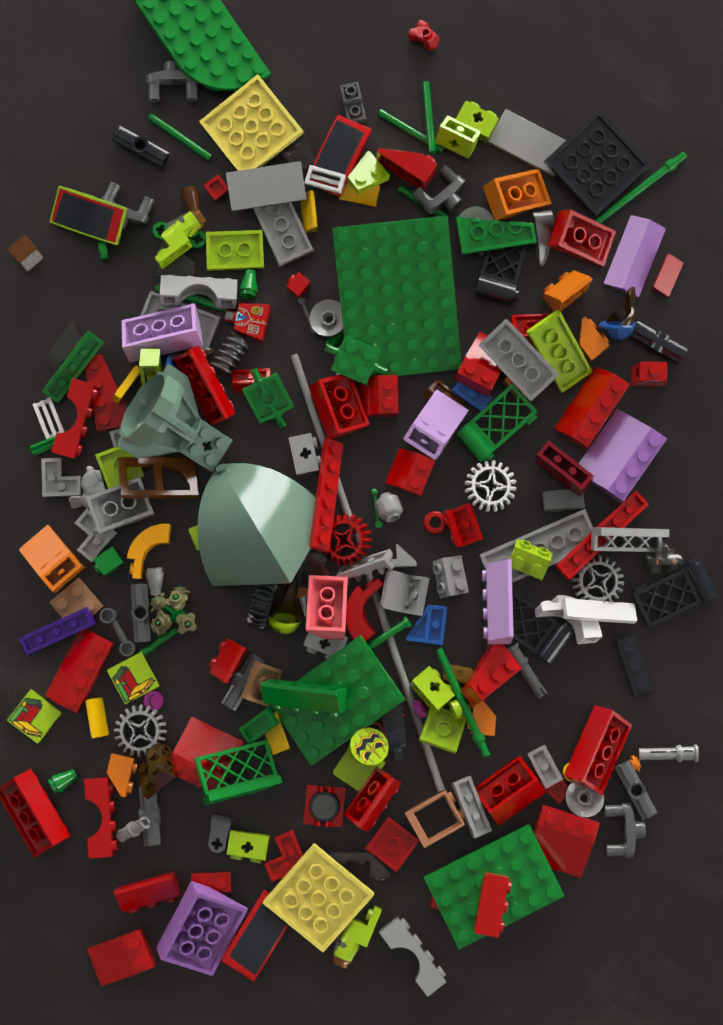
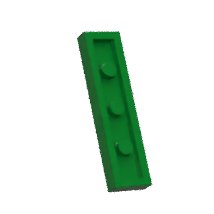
M87 330L42 392L59 403L68 391L72 378H78L103 345V341Z

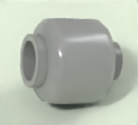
M389 492L383 493L376 501L375 506L380 519L386 522H394L400 518L403 508L397 495Z

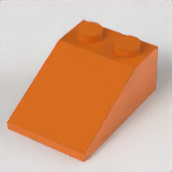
M540 169L495 178L483 186L494 220L510 219L552 204Z
M574 270L570 274L565 272L559 277L560 281L557 284L551 283L544 289L545 293L542 298L553 312L556 310L561 312L587 291L593 279Z

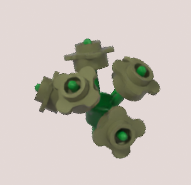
M175 587L168 599L163 597L165 593H162L160 596L156 595L151 599L150 605L153 607L150 612L157 611V617H154L152 623H150L154 634L157 633L158 636L165 634L172 623L178 624V632L184 634L186 631L193 632L197 629V625L194 622L195 615L193 613L186 614L182 611L186 604L185 601L188 600V594H190V591H186L185 587ZM164 609L167 612H169L171 614V618L169 615L164 614L161 610Z

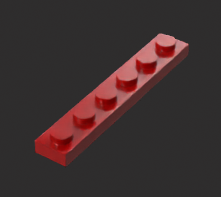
M329 438L323 441L309 548L324 553L330 550L343 451L342 443Z
M635 490L597 527L625 528L649 503ZM592 531L555 565L567 580H570L599 552L591 551ZM598 536L597 547H602L607 542L603 536Z

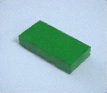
M268 707L238 730L248 744H252L280 722Z

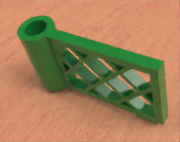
M512 383L476 417L460 429L456 436L480 463L483 461L489 462L495 456L493 452L526 422L530 425L538 418L535 415L538 411ZM512 389L517 394V403L506 402V394ZM495 404H503V416L492 415V407ZM506 405H517L516 416H505ZM519 405H526L533 412L527 417H519ZM481 417H489L488 429L480 428L476 421ZM492 417L503 418L502 429H491ZM505 418L516 419V427L513 430L504 429ZM491 431H502L501 440L495 445L490 439Z

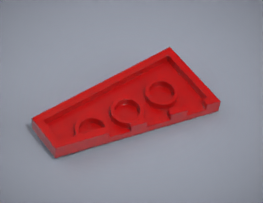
M94 355L85 367L87 382L95 384L98 390L96 400H92L97 432L118 429L121 427L127 406L123 398L118 404L113 401L112 398L118 387L103 355Z

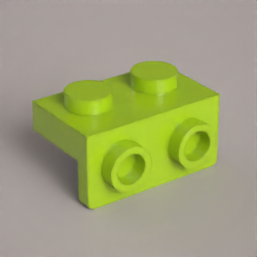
M517 539L509 559H511L513 569L543 580L551 562L552 553L544 547H536L529 541Z

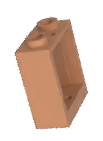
M443 790L405 812L424 848L465 825L463 822L465 816L461 808L457 810L453 803L456 800L451 791L447 793L446 790ZM444 797L457 822L428 838L414 813Z

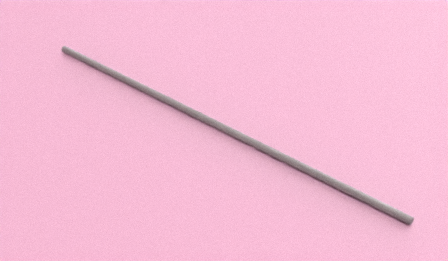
M294 354L291 356L321 448H323V441L326 439L299 356ZM339 477L337 495L343 513L348 514L350 518L352 513ZM357 532L355 540L359 544L360 538ZM372 572L365 575L367 583L373 579ZM377 591L372 595V599L382 629L386 632L391 628L384 608L380 607L381 599ZM392 636L387 640L420 738L423 723L414 712L413 702L415 699L394 637ZM421 742L437 791L445 790L431 746Z

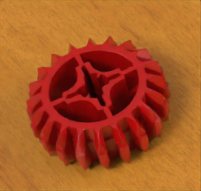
M344 514L343 518L341 515H337L336 520H333L330 550L325 553V556L332 554L330 557L331 562L337 559V565H341L342 562L344 566H348L349 562L354 565L356 559L358 561L362 560L361 555H368L365 549H371V546L367 545V542L372 541V538H367L371 531L364 530L368 525H361V518L356 520L355 515H351L349 518L348 514ZM344 524L352 526L345 533L337 530L338 527ZM357 532L360 538L359 544L355 540ZM333 536L337 539L336 547L333 544ZM344 537H348L349 543H345ZM347 547L355 550V552L349 556H344L340 554L342 551H345Z

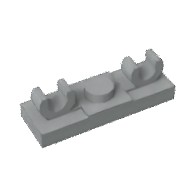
M388 549L364 557L361 561L356 560L354 565L350 562L348 566L343 564L336 576L348 577V584L351 585L353 582L352 577L357 582H360L362 574H370L374 569H378V572L383 574L385 571L384 567H387L391 572L394 567L390 561L393 553Z
M471 776L451 783L472 838H477L492 831Z

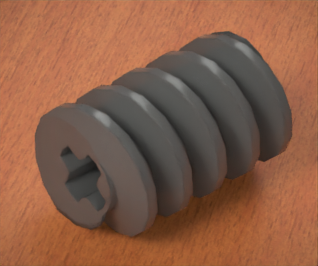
M230 331V335L233 338L226 337L228 344L222 343L224 350L217 351L220 357L214 356L213 359L216 363L210 362V365L223 373L232 374L229 367L236 368L233 361H240L237 355L245 354L242 351V347L247 349L249 347L243 338Z

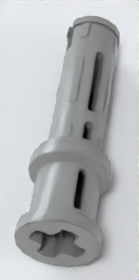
M694 744L692 747L677 745L675 748H639L638 757L639 761L676 760L682 762V760H694L698 762L699 750L697 744Z

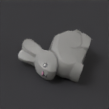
M92 466L86 467V473L81 482L83 494L69 498L72 508L84 506L89 509L85 497L106 490L100 470H94Z

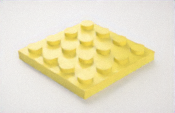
M258 74L199 121L238 171L262 167L304 133Z
M314 843L263 900V904L321 952H324L374 896V892Z

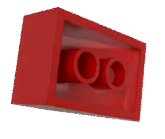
M382 148L377 150V160L383 167L417 189L421 187L425 191L436 175L437 163H435L436 160L430 155L425 156L422 153Z
M560 210L547 246L566 255L604 267L616 231L573 210Z
M479 332L454 380L483 395L489 396L502 370L478 346L488 336Z
M228 638L226 641L223 640L218 648V651H220L218 657H213L208 667L211 668L209 673L223 682L231 684L249 649Z
M143 927L87 949L101 986L136 975L156 965Z

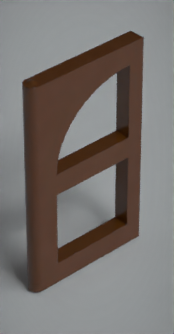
M188 457L117 458L121 498H198L195 462ZM127 467H153L155 490H129ZM161 467L177 472L185 480L189 490H164Z

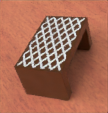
M26 235L8 249L26 272L44 258Z

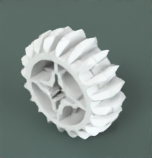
M492 460L491 466H489L488 461H484V467L478 463L477 468L479 470L477 471L475 468H472L471 472L474 475L467 474V478L471 481H465V485L470 486V488L465 489V493H472L467 497L468 500L475 498L472 505L475 506L479 502L480 506L478 509L481 510L483 505H485L486 512H489L490 506L493 507L494 512L497 511V505L504 509L502 502L509 505L510 501L507 497L513 499L515 495L510 493V491H516L517 489L511 486L516 483V480L509 479L514 475L513 472L507 475L506 472L509 470V467H505L502 470L503 463L501 462L498 467H495V460ZM489 471L486 481H476V478L481 473ZM495 472L503 477L506 485L496 481ZM492 477V485L495 486L496 489L493 488L489 495V487H487L485 484H489ZM475 487L485 491L486 500L477 494ZM506 491L501 499L492 501L494 492Z

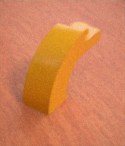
M171 524L151 526L134 539L127 555L128 559L134 560V563H131L130 574L133 575V579H143L145 557L150 549L160 544L170 545Z

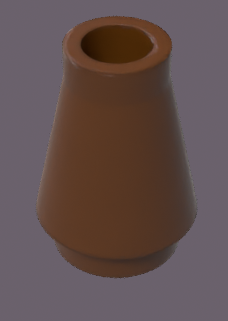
M195 186L181 189L180 196L188 212L191 211L193 215L200 213L198 190H196Z

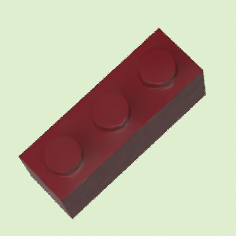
M550 441L536 455L535 462L579 497L593 481L594 475Z

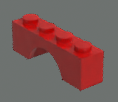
M72 378L67 397L76 406L77 419L71 429L56 434L52 453L72 459L80 456L83 445H80L82 437L85 438L88 427L85 426L86 421L91 418L93 408H90L92 400H96L98 395L95 384Z
M109 777L84 779L85 799L95 803L102 814L100 829L95 835L88 838L89 858L113 857L115 852L118 851L117 840H114V832L117 830L116 820H113L112 812H115V801H112L111 793H114V784Z

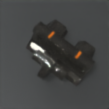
M663 542L662 548H655V554H646L650 573H661V565H667L668 573L672 574L678 571L680 565H683L681 554H674L675 548H668L667 543Z

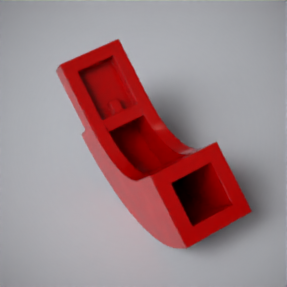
M381 578L370 580L365 585L367 589L359 585L349 597L346 606V624L354 639L362 635L364 640L367 641L377 633L366 618L365 606L368 599L384 586V581Z

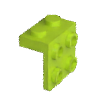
M349 746L335 767L333 774L360 791L376 766L359 765L350 755ZM382 761L377 767L382 769L386 762Z

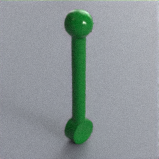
M372 489L371 495L373 496L376 515L375 527L381 528L383 524L380 521V517L375 506L377 501L378 490Z

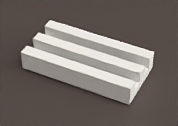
M310 165L304 183L341 194L347 176ZM312 171L340 178V182L312 174ZM310 178L337 185L338 188L310 181Z
M50 397L33 404L46 439L56 436L57 433L65 432ZM46 404H49L55 421L57 423V426L59 428V431L57 432L54 428ZM41 406L52 431L50 435L39 409Z

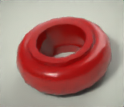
M432 511L425 516L423 525L428 533L440 534L446 529L447 525L443 513ZM437 517L440 519L441 525L439 528L430 526L431 518Z

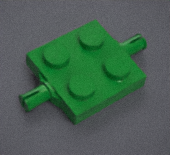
M348 335L344 336L342 344L338 348L327 343L326 347L330 349L325 348L324 351L335 355L331 368L332 371L367 385L369 377L373 372L381 375L386 374L387 368L377 365V358L381 349Z
M257 368L252 369L250 373L254 382L243 388L242 391L260 424L267 420L275 419L279 428L285 427L287 424L282 415L285 411L293 408L294 404L277 372L268 377L261 378Z

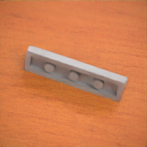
M592 527L591 551L662 552V537H669V529ZM598 536H603L607 540L602 547H597ZM617 536H620L624 541L619 547L613 543ZM634 536L641 541L636 548L630 543ZM651 537H656L655 548H651L647 543Z

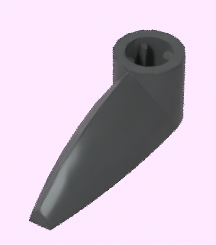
M551 210L533 212L530 215V222L534 223L537 240L534 248L538 267L544 266L550 251V247L547 245L554 225V217Z

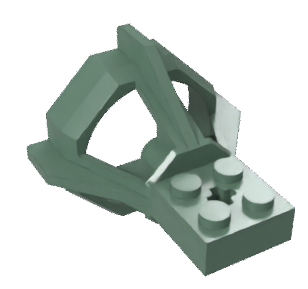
M167 365L162 373L158 371L139 389L128 406L119 430L121 438L117 446L135 458L181 452L205 469L213 472L233 440L200 418L188 376L172 365ZM204 442L208 443V447L205 449L202 445Z

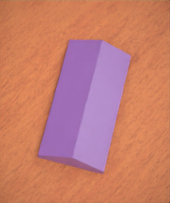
M631 215L603 284L627 293L629 288L635 287L636 298H639L666 228L650 219Z

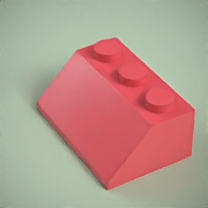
M309 575L307 632L324 639L344 640L348 577Z

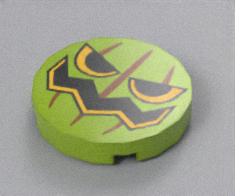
M370 727L362 728L350 740V755L359 765L374 767L382 763L387 756L389 749L388 741L384 734L377 729Z

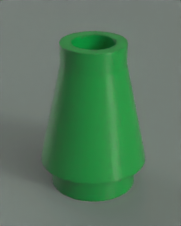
M245 270L239 289L242 298L254 299L258 293L255 270Z
M71 769L51 776L52 778L48 782L56 794L63 792L78 777L75 771Z

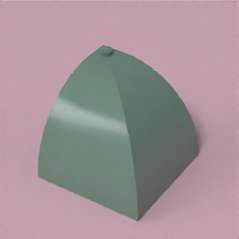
M246 463L219 464L206 485L198 515L199 551L205 572L212 586L291 583L310 550L309 544L316 498L296 481L272 469Z

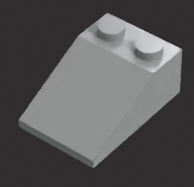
M140 477L128 481L129 490H145ZM120 485L85 497L99 534L155 515L149 498H121Z

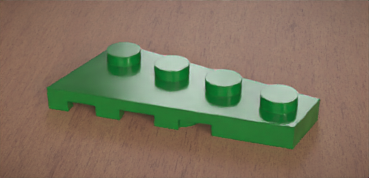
M463 217L455 218L461 255L537 243L534 223L503 222Z

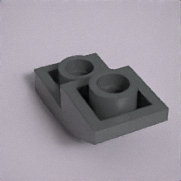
M354 82L340 85L347 119L357 123L367 122L359 83Z
M554 490L542 493L544 511L562 512L563 510H583L585 508L584 495L582 494L579 497L572 490Z

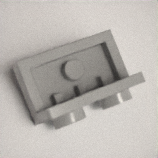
M461 555L441 558L432 562L440 599L469 593Z

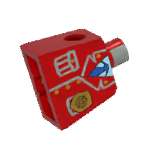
M240 303L237 312L226 311L225 321L235 323V333L264 343L271 306L268 304Z
M639 362L631 366V386H667V362Z

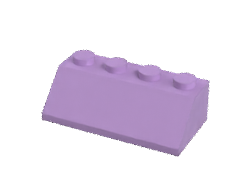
M195 303L122 320V348L129 363L140 360L141 349H160L161 355L191 349L198 345L203 346L202 330Z
M511 559L486 564L485 570H482V582H486V589H482V599L486 601V608H483V620H487V627H483V638L487 639V644H511L514 637Z

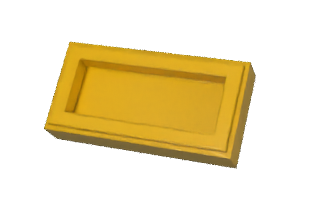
M137 365L114 394L112 399L117 404L139 376L140 369Z

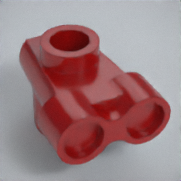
M420 20L416 27L408 32L410 39L423 43L427 50H433L438 46L439 36L423 20Z

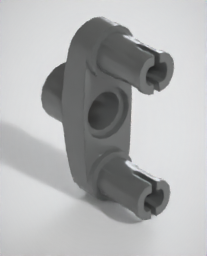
M174 61L164 62V71L153 72L146 76L149 102L160 101L159 85L178 84L186 85L187 101H197V85L199 83L193 82L185 76Z
M445 165L439 174L450 185L435 198H431L421 187L413 193V197L424 206L423 209L428 214H433L443 207L453 212L462 203V199L457 194L464 186L466 180L461 175L458 176L448 165Z
M110 182L105 195L101 199L119 205L114 200L121 187L114 182ZM144 196L138 211L128 208L123 230H125L128 222L146 225L150 218L148 215L155 201Z
M630 802L622 803L621 805H604L605 817L624 818L625 842L623 844L606 845V855L632 858L635 852L636 839L646 838L645 821H635Z

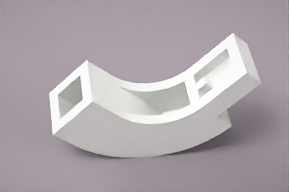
M557 595L552 601H543L534 610L535 616H557L565 619L562 601L565 598H575ZM565 619L574 629L577 644L596 643L602 637L598 621Z

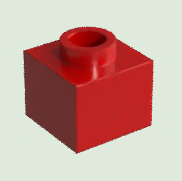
M300 272L296 276L293 274L287 281V290L297 299L302 297L311 286V282Z

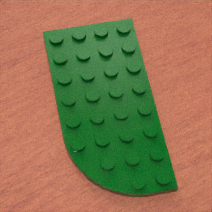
M132 0L175 64L193 82L196 81L206 86L205 88L215 91L232 90L234 92L239 90L257 74L262 80L270 77V71L221 0Z

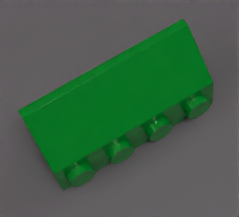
M278 679L266 680L260 684L264 704H270V708L282 709V706L289 707L290 711L308 709V713L319 714L320 711L327 712L326 715L338 716V713L345 712L347 688Z

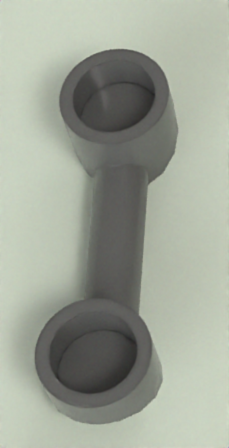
M104 608L100 612V620L103 623H110L121 641L120 653L123 656L133 655L136 651V644L128 640L117 621L116 611L112 608Z

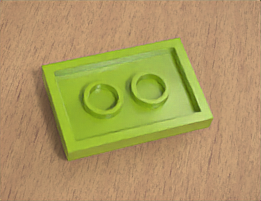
M263 230L206 232L207 270L264 269Z

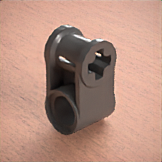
M213 814L208 842L209 849L212 852L220 853L227 848L233 817ZM219 838L223 846L216 849V845H213V842Z

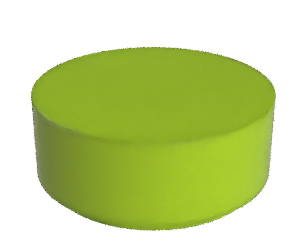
M457 700L448 702L454 719L462 718L463 711Z

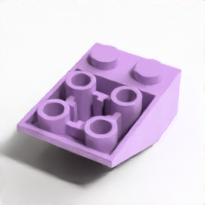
M436 389L403 440L436 460L469 410Z

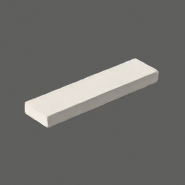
M565 598L562 601L565 619L629 624L637 622L634 603H611L608 601L604 603L603 601Z

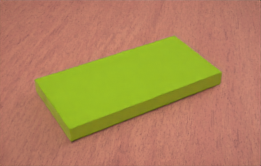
M556 310L526 331L536 350L559 373V376L553 381L561 393L593 372L559 310Z

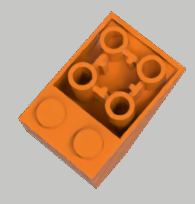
M49 525L45 526L19 549L39 577L55 593L85 569V566Z

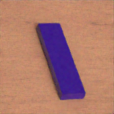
M87 606L19 638V641L28 656L96 623Z

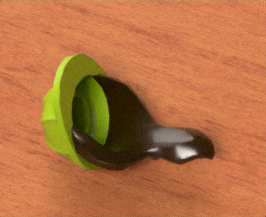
M295 579L291 583H287L284 598L273 605L268 617L269 624L274 631L280 634L287 635L294 632L302 622L301 607L296 601L298 588Z

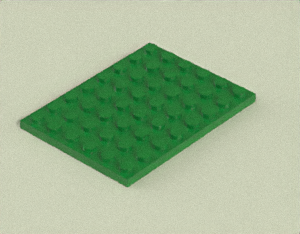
M448 216L332 228L344 336L348 335L381 349L377 358V365L387 368L385 375L402 376L459 369L462 362ZM373 372L370 375V377L378 376L381 374Z

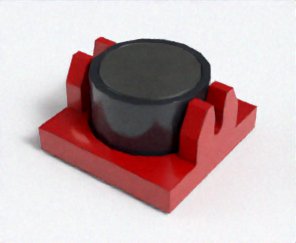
M307 785L303 824L342 827L346 788Z

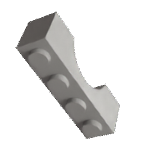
M161 275L160 305L179 306L186 297L193 294H202L211 298L217 308L236 309L237 280L231 278L217 279L212 277Z
M397 916L379 930V933L391 949L403 947L415 953L420 964L415 981L428 997L446 983L444 978L446 973L440 965L438 967L432 962L434 957L428 950L424 951L420 946L422 941L416 934L412 936L408 930L411 927L404 918L400 920Z

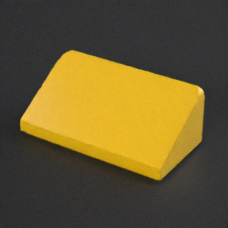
M347 182L341 198L339 197V200L376 207L380 186L377 185L357 194Z
M310 190L306 193L307 200L300 201L302 224L306 233L318 231L314 191Z
M103 698L86 700L91 738L109 735Z
M277 712L274 715L280 723L265 733L272 755L291 748Z

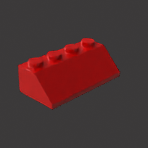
M199 345L173 359L179 371L188 376L193 396L209 425L212 426L235 414L232 402L228 400L223 385L219 383L215 376V370L208 363L206 354Z
M595 366L593 372L589 375L554 430L586 450L630 384L614 373Z
M88 629L78 632L46 696L69 710L80 713L115 643Z
M595 705L582 731L581 738L564 776L575 784L602 796L632 728V724L615 711Z
M32 769L14 777L0 787V800L34 858L70 837L66 826L62 823L57 810L51 804L47 793L43 790Z

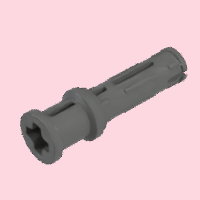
M516 643L507 650L521 666L522 669L519 672L536 698L540 699L548 692L527 663V656L524 657L518 648L519 644Z

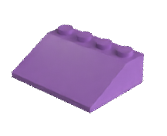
M616 409L578 464L594 475L593 485L621 504L667 438L646 424Z
M191 881L156 947L160 959L213 976L248 910L247 907L208 886Z

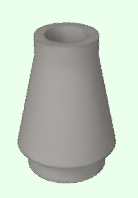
M162 567L147 568L145 576L150 595H161L164 577Z

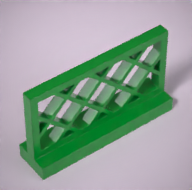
M268 740L194 758L204 794V805L267 790L283 783L281 776L277 774ZM256 747H264L265 755L263 758L254 754ZM239 751L249 755L245 763L236 758ZM225 755L231 759L227 767L218 763L220 756ZM251 757L261 762L257 770L247 765ZM207 760L213 764L209 772L202 769L200 761ZM233 761L243 766L239 775L230 770ZM263 764L270 767L271 775L266 776L259 772ZM215 766L225 771L221 779L211 774ZM245 768L255 773L252 780H247L241 776ZM227 773L237 778L234 784L229 785L223 781ZM210 777L218 782V785L215 789L208 791L206 782Z

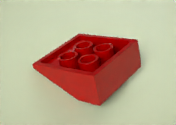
M191 717L171 755L175 776L202 788L194 758L240 747L244 741ZM223 755L220 756L218 763L227 767L231 759ZM207 760L200 761L202 769L209 772L213 764ZM215 766L211 774L221 779L225 771ZM229 773L226 774V776H225V778H224V780H223L224 782L226 781L227 776H228ZM210 777L206 782L208 791L215 789L218 785V782Z
M541 804L533 833L551 869L581 878L600 823Z

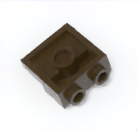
M160 742L145 753L146 761L138 767L142 795L147 799H150L175 778L171 749L166 744Z

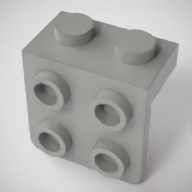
M387 570L380 607L405 614L422 616L429 578Z

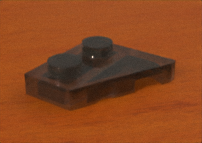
M161 240L160 250L168 248L167 244ZM182 254L164 269L157 263L155 276L161 278V275L194 277L196 263Z
M310 549L298 569V587H308L309 575L332 576L318 550Z

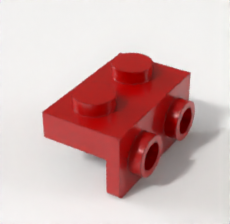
M471 503L444 511V520L450 528L451 541L456 548L483 540Z

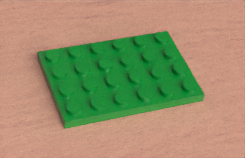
M360 635L296 681L347 688L345 712L338 713V716L326 715L327 712L320 711L319 714L308 713V709L290 711L289 707L282 706V709L273 708V710L277 712L279 719L310 765L313 766L350 740L358 730L367 728L406 699L362 635Z
M529 824L424 876L458 949L486 936L476 934L473 931L484 872L508 876L509 881L512 882L510 894L506 893L505 901L508 902L506 914L503 913L501 920L504 921V927L565 896Z

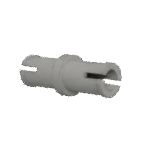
M141 817L137 821L129 822L126 827L117 831V839L120 842H124L131 837L138 836L141 831L150 827L148 825L150 820L147 817Z

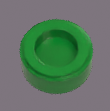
M102 240L97 241L101 260L108 259L106 242Z

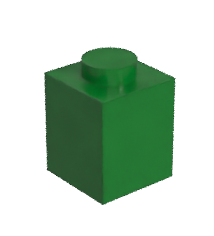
M114 547L109 548L93 559L96 563L93 567L99 575L103 574L104 576H108L125 564Z

